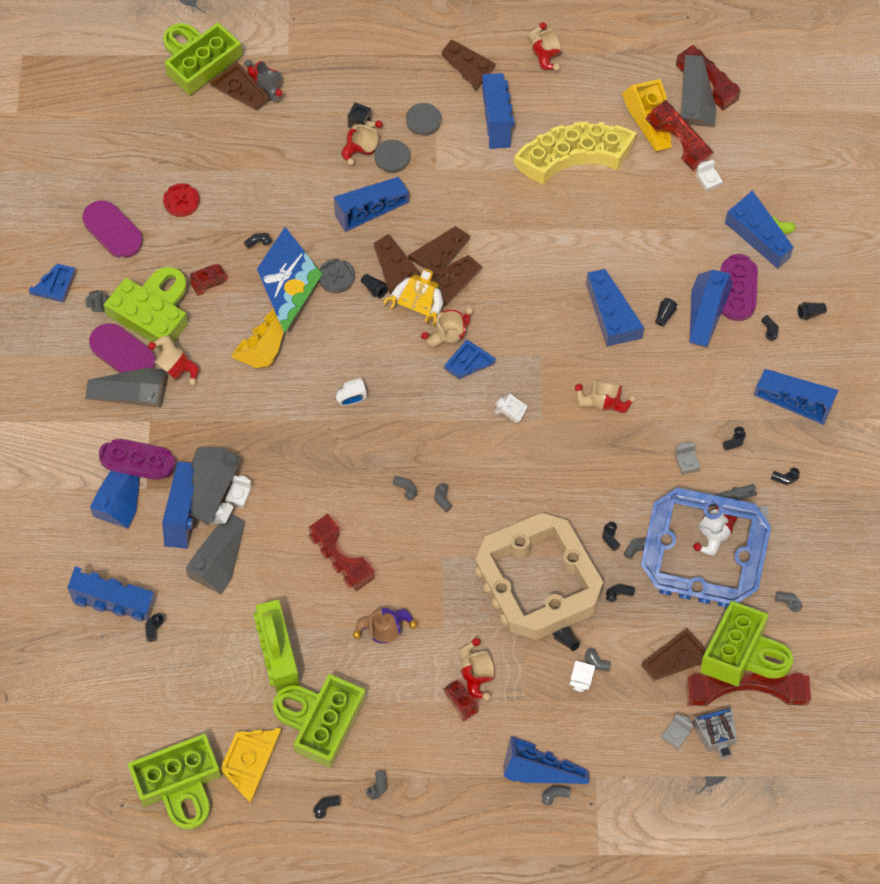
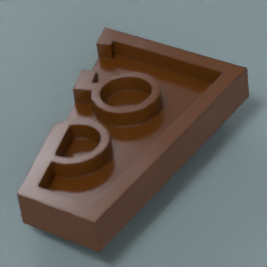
M452 39L442 50V56L454 69H457L466 81L468 80L472 84V88L475 91L482 85V74H490L496 65L491 60Z
M238 62L209 82L215 89L255 110L270 100L268 94L257 86L255 80Z
M454 226L409 254L408 258L422 268L432 270L433 272L442 270L451 263L470 240V235Z
M389 234L374 242V249L390 295L396 286L406 278H411L414 275L420 276V272Z

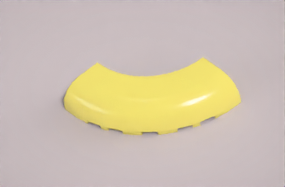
M576 122L574 125L565 127L564 125L557 126L543 135L539 134L532 142L525 144L514 156V164L522 174L542 185L557 172L574 165L598 164L618 170L628 156L637 133L617 125L615 127L604 125L603 122H599V124Z

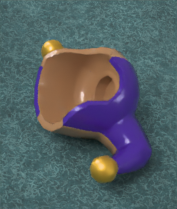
M381 607L374 610L370 616L360 618L357 621L353 637L359 639L362 630L369 629L372 640L381 644L390 643L399 637L401 622H408L411 629H415L418 624L413 620L407 609L393 611L390 608Z

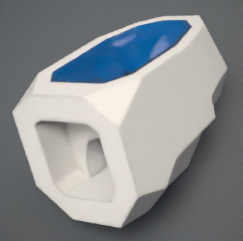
M361 378L345 382L336 395L337 403L341 406L359 403L367 398L366 389Z

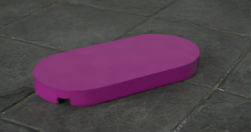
M100 200L89 204L85 208L82 215L85 228L111 255L118 258H130L140 251L142 246L140 231L114 204Z
M733 254L723 261L720 269L721 272L730 273L733 283L722 314L733 321H744L750 318L756 309L758 268L750 257L743 254Z
M107 323L96 327L89 337L92 352L118 373L143 368H155V356L152 350L120 326Z
M114 439L109 443H104L99 450L101 465L110 471L159 480L170 476L175 470V457L171 455L168 449L124 439Z

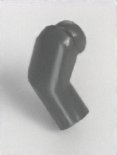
M593 648L586 650L585 660L588 664L595 666L594 670L610 671L611 662L601 661L596 650Z

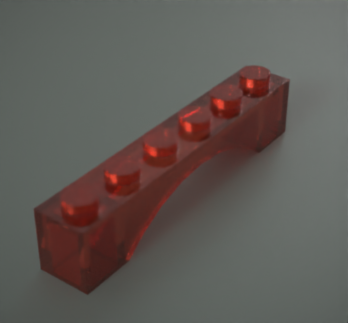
M801 673L781 678H767L759 674L743 676L739 687L711 676H703L702 674L688 676L686 681L687 706H708L725 694L746 690L769 694L788 706L808 705L811 700L809 676H803Z

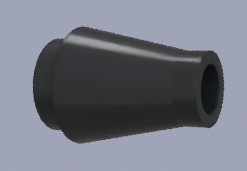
M365 274L361 278V283L364 284L373 297L382 298L387 293L388 287L385 282L369 274Z
M664 298L660 302L655 323L664 327L677 311L678 304L670 298Z
M803 302L798 305L797 312L800 319L809 320L818 315L825 314L827 307L825 303Z
M569 626L552 633L554 640L568 647L571 651L579 648L580 642Z

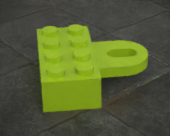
M219 22L202 34L189 24L178 23L170 26L163 35L164 46L172 55L164 62L166 74L189 96L243 56L241 42ZM177 34H180L188 42L185 44H180L173 37Z
M172 267L158 269L142 287L125 277L103 304L106 316L150 342H154L165 335H168L174 342L188 325L187 314L175 307L186 292V280L181 271ZM174 278L176 280L169 290L163 291L160 289L167 279Z
M279 599L255 605L257 612L253 613L270 686H275L276 692L287 686H300Z
M731 601L702 658L700 673L739 687L746 670L767 678H781L787 675L792 668L793 655L785 645L763 637L769 614ZM770 656L781 660L783 663L776 664L764 659V657Z
M328 674L319 694L296 685L281 689L274 698L273 710L279 722L299 731L293 744L295 753L332 768L366 699V690ZM286 699H291L300 703L303 709L300 712H294L285 708L282 703Z
M205 733L127 763L143 808L163 800L170 820L175 826L183 830L199 828L206 822L210 813V805L202 784L220 778L221 774ZM186 800L192 801L195 806L197 815L193 819H187L183 813L182 803Z

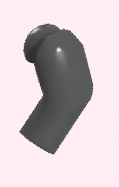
M399 476L394 477L393 485L404 488L406 490L404 494L406 499L413 500L417 496V489L411 480Z
M440 483L435 489L434 500L445 512H448L453 506L446 499L449 488L446 483Z
M646 538L633 539L623 555L628 559H632L637 551H644Z
M776 592L775 602L786 603L793 612H799L802 609V603L795 594Z
M385 771L375 772L376 784L371 788L368 787L366 790L367 796L372 800L378 799L387 789Z
M551 786L542 793V803L551 805L553 799L557 796L569 798L570 788Z

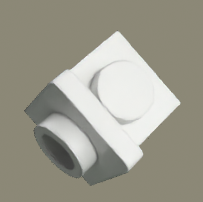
M714 160L704 161L697 167L696 177L706 192L722 186L723 183L714 169Z
M508 394L504 397L501 396L497 400L494 413L497 415L503 413L515 423H518L528 406L513 395Z
M234 475L225 499L226 503L244 508L252 490L251 481L245 476Z
M220 503L211 520V524L226 523L233 510V506L229 503Z
M575 661L569 685L573 686V690L584 692L585 689L589 690L595 669L594 665Z

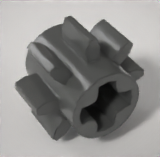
M102 290L89 292V296L85 299L86 307H91L92 312L105 310L103 304L107 301L108 294L103 295Z

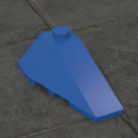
M712 269L697 275L691 290V344L708 348L733 286L730 273Z
M110 471L90 506L93 517L129 529L137 513L140 477Z
M513 736L510 737L503 765V774L507 779L522 783H589V770L566 759L560 761L550 751L543 753L535 749L536 745L529 741Z

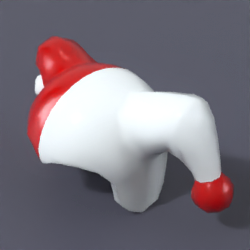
M716 507L708 513L716 515L719 509ZM722 514L718 519L710 520L704 516L698 525V529L708 539V545L701 546L700 543H695L693 545L694 550L714 556L721 542L726 541L732 535L733 526L738 517Z

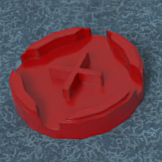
M186 183L172 185L163 195V204L166 211L176 217L189 216L199 206L200 198L197 190Z

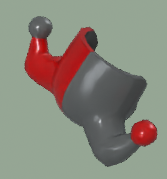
M246 60L244 65L257 86L267 91L273 102L281 100L282 90L278 89L282 82L280 72L266 67L263 61L256 63L255 68H253L252 61Z

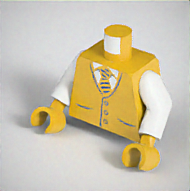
M424 268L421 276L414 275L403 280L391 293V297L384 300V306H386L387 302H392L393 305L390 307V310H393L395 308V301H398L397 304L427 315L425 318L427 325L431 319H434L433 325L436 326V317L440 314L443 306V298L439 290V284L431 281L433 271Z

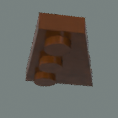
M469 255L451 263L442 270L433 272L431 281L439 284V290L441 291L445 306L482 269V266Z
M686 628L645 660L641 667L655 681L701 665L706 649Z

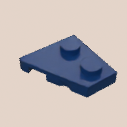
M56 264L49 273L40 278L41 281L35 287L29 288V294L64 303L76 272L75 268Z
M466 339L444 365V369L456 378L461 379L493 365L496 362V358Z

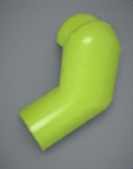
M775 216L772 217L784 234L795 231L796 225L793 222H780Z

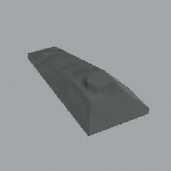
M685 55L679 124L715 127L716 105L703 56Z
M143 368L89 379L85 399L160 408L166 371Z
M198 447L191 463V468L193 469L192 516L207 525L211 523L240 460L239 456L226 448Z
M230 514L226 523L219 524L187 565V576L222 595L233 576L245 521Z

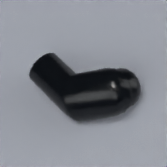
M768 315L764 316L761 322L767 327L766 338L769 341H774L778 337L779 326Z
M608 522L603 528L602 539L613 551H616L621 546L614 538L617 525L614 522Z
M162 613L154 614L145 623L146 641H156V630L165 620Z
M339 795L321 798L313 807L315 818H324L328 807L340 806Z

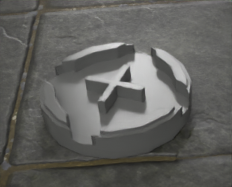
M419 103L408 110L406 124L412 133L428 136L434 134L439 129L441 114L434 105Z
M383 141L375 150V163L387 173L400 172L410 162V151L401 141Z
M331 259L323 263L319 268L322 276L318 281L320 286L327 292L336 294L346 292L354 283L355 273L353 267L345 260Z

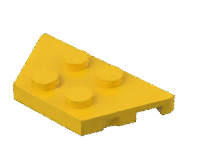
M274 728V730L236 732L220 768L222 774L250 803L254 798L281 734V729Z

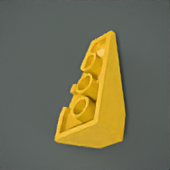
M657 79L630 86L622 93L628 111L656 152L670 149L672 147L670 127L667 124L669 114L665 104L667 95L661 80Z
M274 308L263 318L265 322L251 330L253 335L248 340L243 339L231 354L233 359L256 369L264 366L268 367L274 362V357L278 353L284 333Z

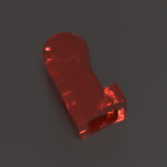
M214 264L190 273V284L197 296L204 294V290L223 284L228 276L220 264Z
M455 680L443 688L445 695L457 710L463 722L479 712L478 703L459 680Z

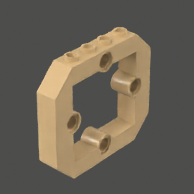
M539 513L485 536L475 559L476 567L474 572L478 579H482L485 593L490 594L493 608L495 610L498 609L501 615L499 617L503 626L507 625L512 633L535 640L593 616L603 593V581L568 520L548 514ZM554 536L564 553V570L569 574H576L584 591L565 599L558 594H552L546 598L544 608L524 616L512 595L510 582L502 577L494 561L511 554L518 559L525 558L530 553V546ZM557 606V607H559V608H558V609H552L551 607Z

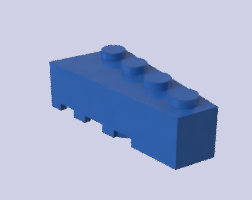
M503 73L482 74V91L487 121V135L489 136V149L510 148L511 127H514V117L510 116L512 115V105L508 104L510 103V92H506L508 91V80H504Z
M395 177L334 196L335 217L343 230L347 232L409 203V192L401 179Z
M606 269L588 272L586 286L606 346L642 339L644 333L643 325Z
M177 462L162 521L164 546L188 549L194 518L192 516L193 469L191 468V463Z

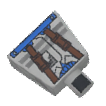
M732 708L695 717L692 724L706 751L712 752L717 750L721 760L731 757L732 753L729 747L735 745L737 740Z

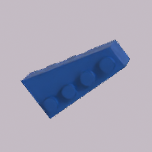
M753 190L727 211L725 224L777 269L791 258L793 245Z
M765 369L756 386L754 396L824 425L839 390Z
M74 567L67 588L75 605L79 607L90 606L100 612L110 611L114 615L121 617L124 615L131 616L132 619L137 621L149 620L156 600L154 592L131 584H127L125 587L116 579L111 578L107 581L99 577L97 573L91 572L88 575L81 572L82 568Z

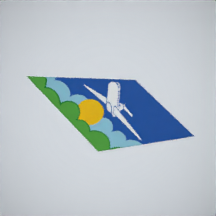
M284 227L257 268L284 333L322 276V273L286 227Z

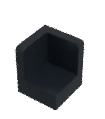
M355 102L347 115L348 127H353L354 123L365 125L366 121H371V108Z

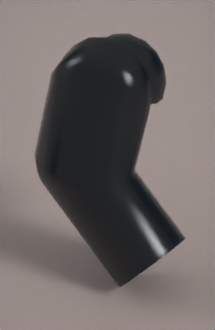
M266 232L255 233L244 241V245L250 249L262 241L263 245L266 246L272 242V239Z
M736 427L732 439L722 442L725 451L743 445L746 438L743 427Z
M791 468L790 472L786 474L774 471L771 480L789 485L799 479L800 471L797 468Z
M617 584L607 589L605 593L607 595L606 600L614 602L620 594L633 597L635 587Z

